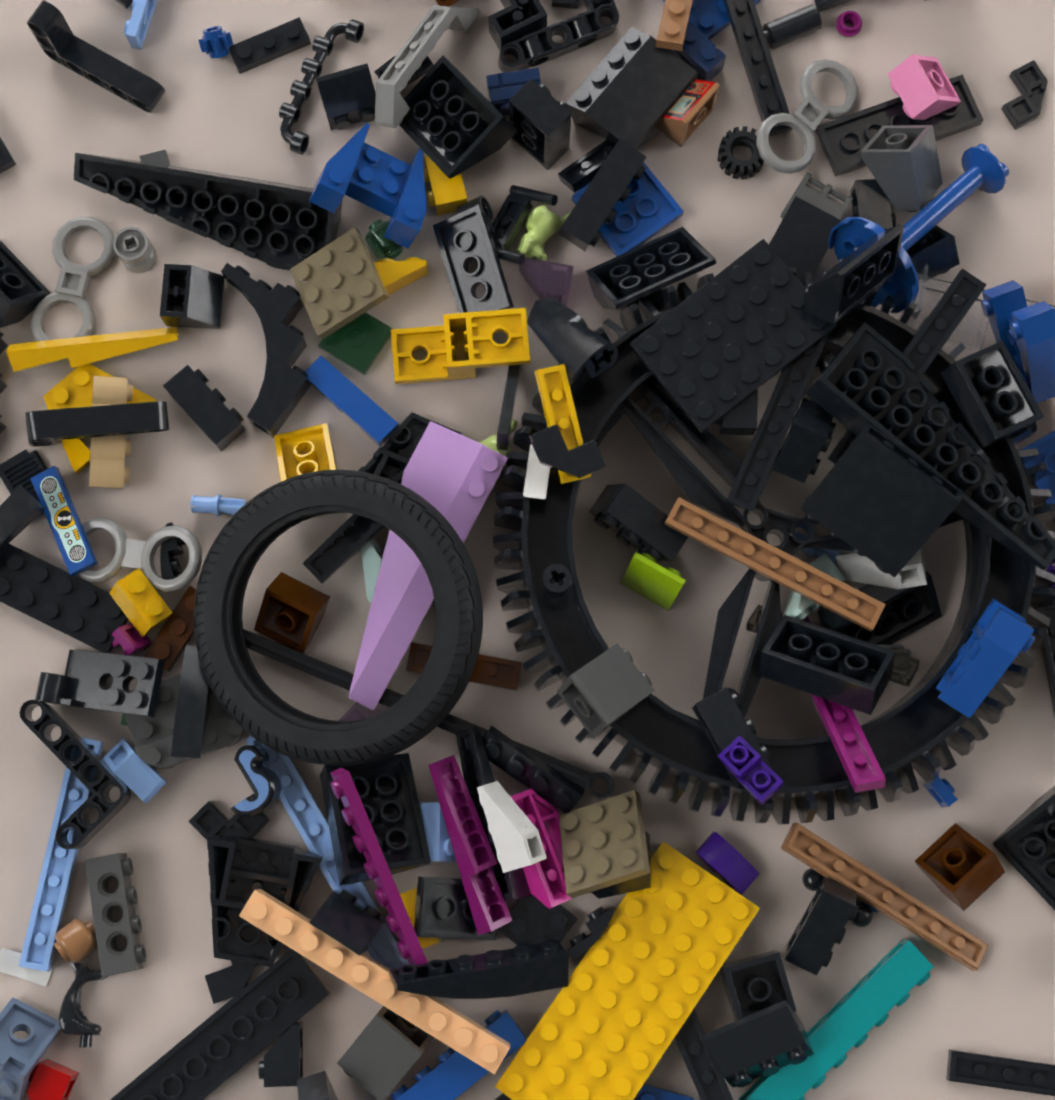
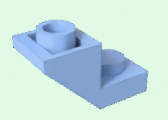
M124 738L103 757V760L112 772L145 803L167 783L156 768L145 763L137 755L134 747Z

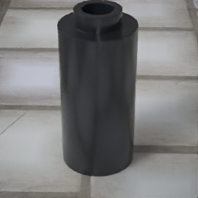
M810 4L764 24L763 32L768 46L771 49H776L822 28V20L816 6Z

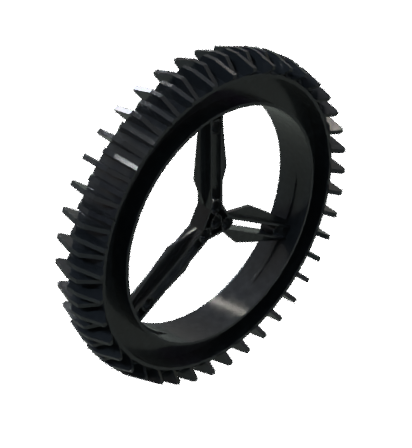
M789 267L796 276L797 267ZM805 272L801 283L807 288L813 282L811 272ZM713 273L699 278L697 290L714 278ZM686 282L678 283L676 291L672 285L658 292L657 301L660 312L644 297L639 300L638 306L635 303L621 310L620 320L625 330L609 318L603 322L602 327L594 330L595 333L616 346L618 358L611 367L594 378L582 370L575 381H572L567 375L583 444L595 440L599 447L608 432L626 414L691 501L737 524L743 531L768 543V534L777 535L780 539V545L774 547L793 557L801 549L808 547L856 553L851 545L843 539L835 538L831 534L815 538L816 527L814 524L819 522H814L807 516L799 519L767 509L759 500L753 514L760 517L761 524H750L747 520V515L751 514V512L744 510L743 514H741L732 504L727 503L725 496L663 433L667 429L668 424H670L731 488L733 487L742 466L739 457L707 430L701 433L682 409L656 389L661 384L629 347L633 340L693 294ZM877 289L836 322L837 326L830 332L818 362L830 353L837 355L864 322L902 353L927 316L917 330L906 325L917 307L913 302L909 303L898 320L888 315L895 298L888 296L880 310L871 308L870 306L878 291ZM960 343L950 354L941 349L920 379L923 380L925 378L932 387L930 389L932 394L940 403L944 402L947 405L952 419L956 424L961 423L978 444L941 375L966 348ZM537 393L532 399V406L543 416L524 412L521 418L523 427L517 430L513 437V444L528 453L507 451L506 457L508 459L506 464L509 468L502 471L500 477L502 485L519 492L496 494V505L501 510L494 514V526L518 532L493 536V547L501 552L494 557L495 569L521 570V572L496 579L497 590L508 594L501 600L502 611L527 608L529 610L528 613L506 622L509 633H524L514 643L516 652L542 645L544 650L523 663V668L526 673L537 672L548 664H551L553 667L544 672L534 683L536 690L540 691L559 680L564 683L570 675L607 651L609 647L597 630L585 604L574 560L572 522L574 507L582 480L561 484L558 470L550 468L546 499L523 496L529 449L532 444L529 436L548 428L540 393ZM643 397L651 404L647 408L646 413L636 404ZM654 413L661 414L664 417V422L654 423L650 419V415ZM1029 425L982 450L991 460L989 465L997 474L1001 473L1008 481L1005 485L1015 497L1020 496L1026 504L1025 509L1032 518H1037L1043 524L1055 518V503L1033 508V506L1052 497L1051 490L1030 489L1029 484L1039 481L1046 476L1048 469L1046 462L1024 469L1023 465L1036 458L1039 452L1037 448L1017 451L1015 447L1016 444L1022 442L1031 434L1032 427ZM954 511L938 527L941 528L963 520L967 553L965 584L960 608L952 631L934 663L909 693L891 708L861 725L864 735L885 776V787L878 788L887 803L898 800L902 791L909 794L919 790L913 769L926 782H931L938 778L941 769L949 770L957 764L948 746L961 756L968 755L973 750L975 741L984 740L989 735L979 718L990 724L998 723L1003 717L1005 707L1013 705L1016 700L1003 684L1016 689L1023 687L1027 680L1028 670L1034 667L1036 660L1027 652L1020 651L971 718H968L938 698L941 693L936 689L938 683L958 656L957 653L962 645L966 644L972 635V629L994 598L1026 619L1025 623L1034 629L1032 636L1035 637V640L1030 649H1037L1042 646L1045 636L1043 628L1049 626L1050 623L1048 617L1031 607L1047 608L1053 605L1055 588L1050 586L1055 584V575L1036 568V565L990 537ZM796 528L804 529L807 532L808 538L806 540L798 539L795 536L794 530ZM1048 531V533L1055 540V532ZM1055 557L1050 563V565L1055 563ZM560 564L570 570L572 584L565 595L554 599L546 594L542 578L544 571L549 566ZM750 568L718 610L703 699L722 690L721 688L754 577L759 581H769L738 690L728 688L730 693L734 692L738 696L742 708L739 710L744 718L762 678L760 676L761 652L781 621L779 584ZM557 693L546 702V705L552 710L561 706L565 701ZM650 694L604 730L607 735L594 749L592 754L598 758L613 739L620 743L623 748L609 767L613 772H616L629 752H632L640 757L628 779L631 783L635 784L650 763L657 767V770L649 783L648 793L656 795L666 774L669 773L676 776L668 799L669 802L676 804L679 801L689 781L694 784L688 799L689 810L699 811L706 790L710 788L714 789L711 816L721 817L729 803L730 793H732L733 797L730 804L732 819L738 822L744 821L748 799L752 795L742 784L735 787L699 720L674 710L656 696ZM569 709L560 722L565 727L577 717ZM584 727L575 739L581 743L590 734ZM755 736L760 746L764 745L771 756V761L769 762L771 765L770 769L784 781V785L763 805L754 798L755 823H766L772 813L778 825L789 824L792 797L795 800L800 823L812 822L815 814L822 821L835 820L834 794L844 816L857 814L860 806L866 811L878 808L875 789L855 793L829 736L796 740L765 739Z

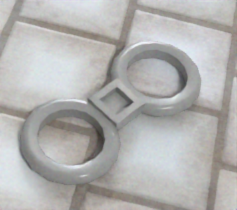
M819 60L805 68L800 79L802 103L793 114H774L761 123L757 132L756 145L761 158L769 167L787 174L804 170L811 164L816 153V141L813 131L823 118H841L853 110L858 100V86L854 76L847 67L837 61ZM830 72L841 79L846 88V100L843 105L830 107L819 102L812 90V79L816 73ZM785 125L799 133L804 143V153L799 160L792 162L784 161L772 152L768 143V134L773 127Z
M78 217L66 222L54 237L52 252L56 263L61 267V272L55 292L46 295L39 301L32 312L31 329L37 341L54 340L45 334L43 318L51 307L59 303L74 304L82 312V327L73 337L91 336L94 330L95 315L91 304L85 299L91 276L105 270L115 256L113 247L114 234L103 221L93 217ZM81 229H93L99 232L104 239V250L100 258L88 265L71 263L66 258L64 252L68 237Z
M105 517L93 518L82 524L87 537L96 530L106 529L113 535L116 542V552L109 565L101 570L92 571L87 569L79 573L78 575L84 580L92 583L104 582L116 576L122 567L140 568L154 588L168 592L179 591L188 586L198 575L202 564V548L198 538L187 528L178 525L166 526L154 532L148 541L128 539L124 529L116 521ZM179 537L187 544L189 562L187 568L180 576L165 580L155 569L154 556L162 542L169 538Z

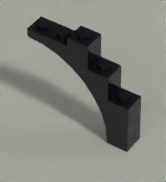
M227 263L221 270V273L225 280L241 292L253 306L260 318L266 340L267 360L265 376L258 398L248 413L247 418L251 424L274 438V435L278 433L311 386L307 379L308 374L294 365L307 347L303 337L304 333L297 327L290 325L302 309L303 303L300 293L292 286L287 285L284 287L277 283L272 290L271 286L263 280L259 279L256 282L250 278V273L241 266L233 267Z

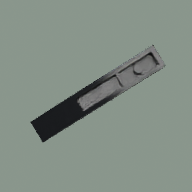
M547 940L536 945H518L513 949L489 950L486 953L472 956L461 955L454 959L432 960L425 964L402 965L399 968L390 969L389 975L397 990L425 996L454 999L511 997L567 987L569 954L559 941Z

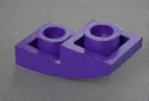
M738 736L718 755V758L761 805L784 785V781L762 761L761 755L741 736Z
M713 831L695 852L712 872L718 873L740 895L746 891L760 874L717 832Z

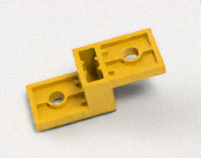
M526 308L443 314L444 325L391 329L395 385L476 378V368L530 364ZM497 332H504L509 337L504 344H497L492 338ZM417 349H424L428 353L426 359L422 361L415 360L412 355Z

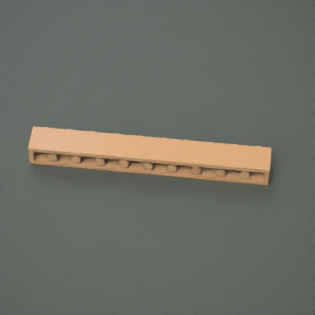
M262 889L254 890L239 916L494 1075L509 1051L510 1043L440 999L433 996L397 990L389 975L390 969L365 953L359 956L310 924V919Z

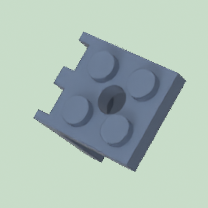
M13 997L0 1013V1100H24L30 1073L62 1031L58 1020ZM17 1031H24L29 1037L18 1039L13 1034Z

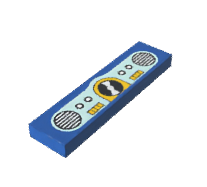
M53 466L30 478L39 501L45 508V516L69 574L76 576L97 565V559L59 468Z

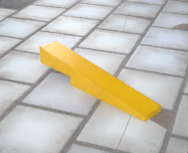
M177 327L16 343L10 344L6 352L14 372L68 358L71 368L176 341L179 337V331Z

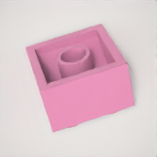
M912 54L888 73L892 90L900 96L904 104V112L912 119L925 120L961 103L936 57Z

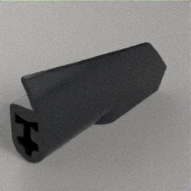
M553 297L535 301L527 324L559 365L565 364L566 373L572 381H575L581 370L594 378L616 362L618 358L616 346L589 329L579 314Z

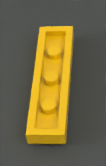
M565 364L536 370L535 376L547 427L549 428L557 424L568 451L583 445ZM558 470L561 484L591 477L590 473L577 479Z

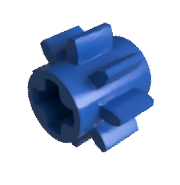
M213 26L203 30L204 36L198 40L201 51L209 54L210 58H220L228 55L229 46L234 45L230 32L226 33V30L223 31L222 26Z

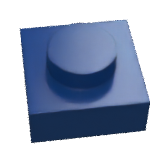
M938 777L923 785L941 807H949L958 800L953 794L955 792L953 786L944 778L941 780Z

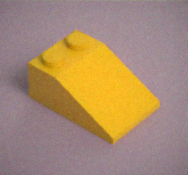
M327 423L274 435L281 482L305 473L338 470Z

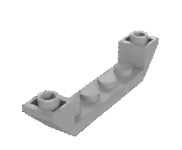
M432 6L376 82L375 123L378 126L396 128L403 121L410 108L400 95V92L407 86V82L415 71L420 68L429 52L434 49L443 33L447 29L467 31L480 13L478 8Z

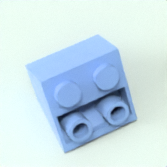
M439 802L419 803L430 861L456 862Z

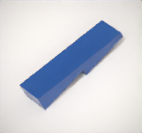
M322 356L305 371L308 374L307 379L309 383L341 413L343 412L379 447L399 427L397 421Z

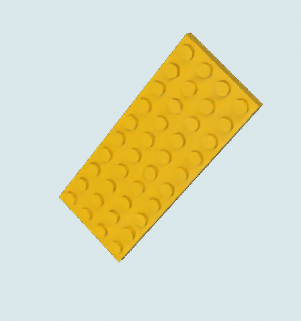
M663 841L650 859L651 888L626 894L615 910L603 934L589 948L568 979V986L561 989L495 1087L512 1100H634L760 908Z

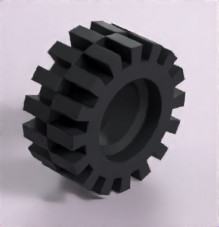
M743 126L742 131H739V127H735L733 133L729 130L721 140L717 157L718 162L720 161L719 166L721 170L726 168V175L729 176L730 173H733L732 178L737 179L738 175H741V180L746 179L747 175L752 178L756 172L759 173L764 164V160L761 158L756 145L757 136L755 135L756 129L752 128L751 132H747V126ZM738 145L746 146L751 149L752 157L747 161H740L733 156V148Z

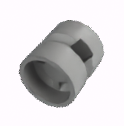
M126 227L120 230L114 237V251L126 269L139 274L147 272L154 266L157 258L156 251L144 231L136 227Z

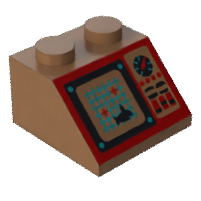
M695 79L658 122V130L681 147L714 110L720 85L716 82Z

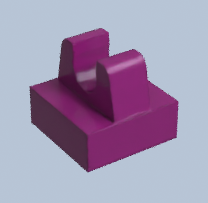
M132 623L120 626L112 633L114 636L112 645L114 647L121 645L125 650L122 655L134 656L138 652L146 650L152 644L147 635L141 637Z

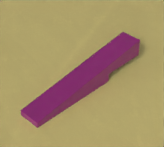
M452 755L428 766L478 935L492 932L513 920L492 870V866L496 865L497 861L456 758Z

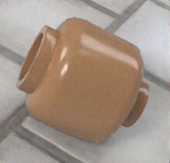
M74 919L55 934L57 942L53 945L66 962L71 960L74 963H79L98 947L95 938V927L90 921L84 924L81 920Z

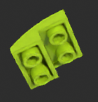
M636 552L620 584L669 611L686 580L681 578L682 574L671 567L665 569L658 565L657 560L646 553L641 555Z

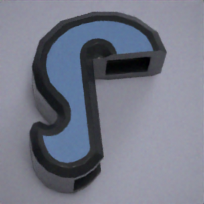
M258 745L242 746L238 749L234 760L254 794L233 806L231 810L236 815L249 817L268 811L278 801L282 789L280 779L276 773L262 765L264 761L269 760L267 751Z

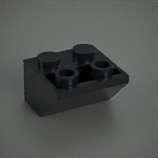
M164 264L160 317L167 327L220 329L224 276L193 265Z

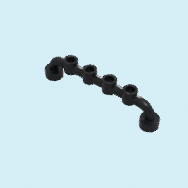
M351 19L349 23H338L330 27L324 37L318 35L315 37L312 49L316 54L313 60L310 58L304 59L301 72L305 76L302 82L298 80L293 81L290 94L294 98L291 104L284 102L279 110V117L283 118L280 127L281 136L285 142L290 144L292 152L303 155L308 148L309 135L300 131L292 134L291 127L293 123L298 121L300 109L304 101L310 97L311 86L315 78L321 75L322 64L326 56L331 54L335 38L339 34L344 33L347 40L358 43L364 32L363 22Z

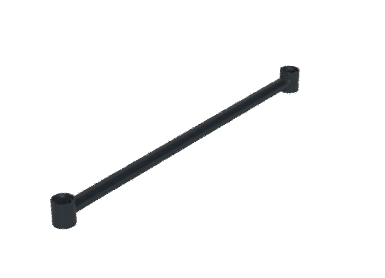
M243 629L247 649L350 691L354 674ZM386 688L378 703L391 707L404 695ZM448 714L437 726L455 735V732L472 727H478L481 738L487 732V729L451 714ZM516 742L576 785L587 789L592 797L603 799L612 793L614 781L609 774L605 772L591 773ZM604 778L608 782V790L603 794L595 792L592 787L594 779Z

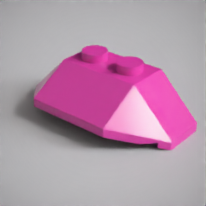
M532 789L510 796L538 829L547 857L545 860L523 867L530 893L549 909L573 899L566 894L558 810L545 799L536 795V792Z

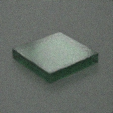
M365 312L322 339L318 346L323 351L365 375L390 338L391 329L393 328Z

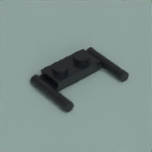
M512 185L509 190L510 194L492 223L495 231L492 237L499 259L522 265L525 262V255L510 251L509 249L533 207L530 202L536 201L555 206L558 197L557 195Z

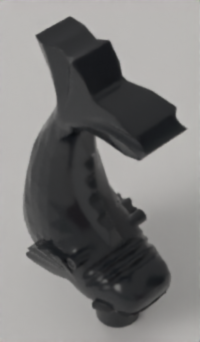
M70 962L76 975L75 980L63 999L59 1013V1026L65 1034L81 1035L80 1048H91L93 1035H100L102 1028L98 1024L89 1022L87 1017L83 1016L80 1005L81 987L89 981L103 980L108 976L102 977L100 970H90L85 963Z

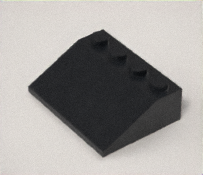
M631 27L565 104L571 111L574 124L615 144L621 139L636 149L697 78L698 72L669 49L656 47V39L651 35Z
M444 56L434 64L404 98L410 109L399 124L449 179L499 151L518 130Z
M681 227L588 269L586 273L594 298L604 309L617 310L713 266L717 262L686 229Z
M409 753L392 755L378 761L358 765H324L320 773V780L339 885L371 880L364 868V863L367 862L364 853H360L354 844L353 836L356 835L352 825H347L341 810L345 808L341 798H336L330 785L333 782L331 772L339 768H343L351 774L391 874L430 865L431 861Z
M1053 786L1018 817L992 844L1055 910V786Z

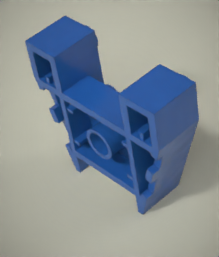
M366 123L326 163L315 184L309 202L332 213H335L344 195L390 216L384 238L408 249L420 232L426 214L423 151L419 149L411 163L407 164L365 143L364 141L370 124Z
M1014 280L982 291L984 301H981V308L984 315L989 319L996 343L1004 342L1023 379H1026L1027 386L1036 403L1055 397V309L1044 301L1027 307L1023 286Z
M993 598L972 629V635L966 644L962 645L957 653L958 656L938 683L936 689L941 692L938 698L968 718H971L1019 652L1025 653L1034 642L1035 637L1032 636L1034 629L1025 623L1026 619Z

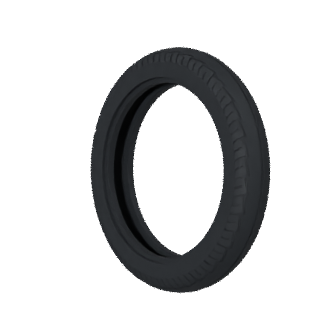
M354 470L315 471L286 479L262 491L241 507L222 528L205 558L198 578L193 612L194 636L199 660L213 693L230 717L249 735L272 750L297 760L330 766L358 765L378 761L409 748L434 730L457 704L470 681L478 659L483 629L482 597L474 565L462 540L445 517L427 500L409 488L375 474ZM332 513H351L369 518L382 524L399 536L421 562L432 587L436 608V631L433 647L426 666L416 683L397 703L376 716L354 721H333L317 718L283 701L270 689L256 670L250 658L243 633L242 614L245 591L252 571L261 555L270 544L291 527L310 518Z

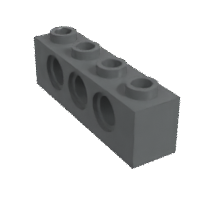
M116 853L86 859L85 864L102 977L144 968L143 962H146V951L144 945H140L138 934L142 932V924L139 915L136 916L134 904H137L138 898L136 888L134 886L131 887L130 875H133L131 858H127V853ZM112 876L117 878L119 882V887L114 893L109 891L107 887L108 880ZM116 905L120 906L123 910V917L119 922L115 921L111 914L112 909ZM120 934L127 939V947L124 951L119 950L116 946V939Z

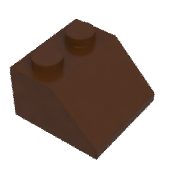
M281 572L266 588L254 630L304 654L325 615L330 596Z
M956 823L915 860L917 866L937 888L963 911L1005 873L996 854Z

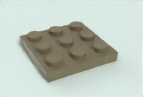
M355 227L290 269L316 334L322 339L389 298L362 234Z
M636 790L559 815L566 894L571 898L650 873L641 798Z

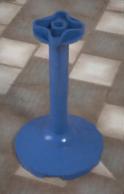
M979 144L964 151L961 158L964 173L904 224L895 275L878 288L871 304L872 307L876 308L879 304L882 305L888 296L895 298L891 306V313H899L905 310L910 302L914 303L919 292L918 276L906 251L977 189L986 193H997L1004 188L1009 169L1004 163L999 162L985 144ZM847 217L831 229L828 246L829 249L834 247L835 255L838 261L852 253L857 246H861L871 237L886 230L879 224L863 217Z

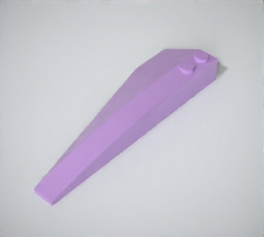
M430 421L403 472L401 485L414 491L434 506L451 524L464 543L508 458L481 443ZM390 529L348 698L373 711L434 600L430 581L421 562L411 548Z

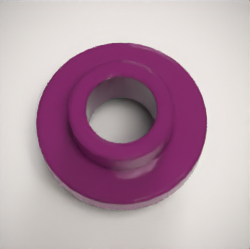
M846 11L837 18L836 29L842 36L854 37L861 31L862 20L857 12ZM849 23L852 27H847L845 24Z

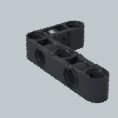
M583 0L587 8L586 12L504 45L500 50L498 67L503 73L524 70L611 35L619 22V12L614 0ZM608 17L611 19L612 24L604 25L600 18ZM556 35L561 36L565 42L563 44H556L552 37ZM511 54L516 57L517 62L507 63L504 60V56Z

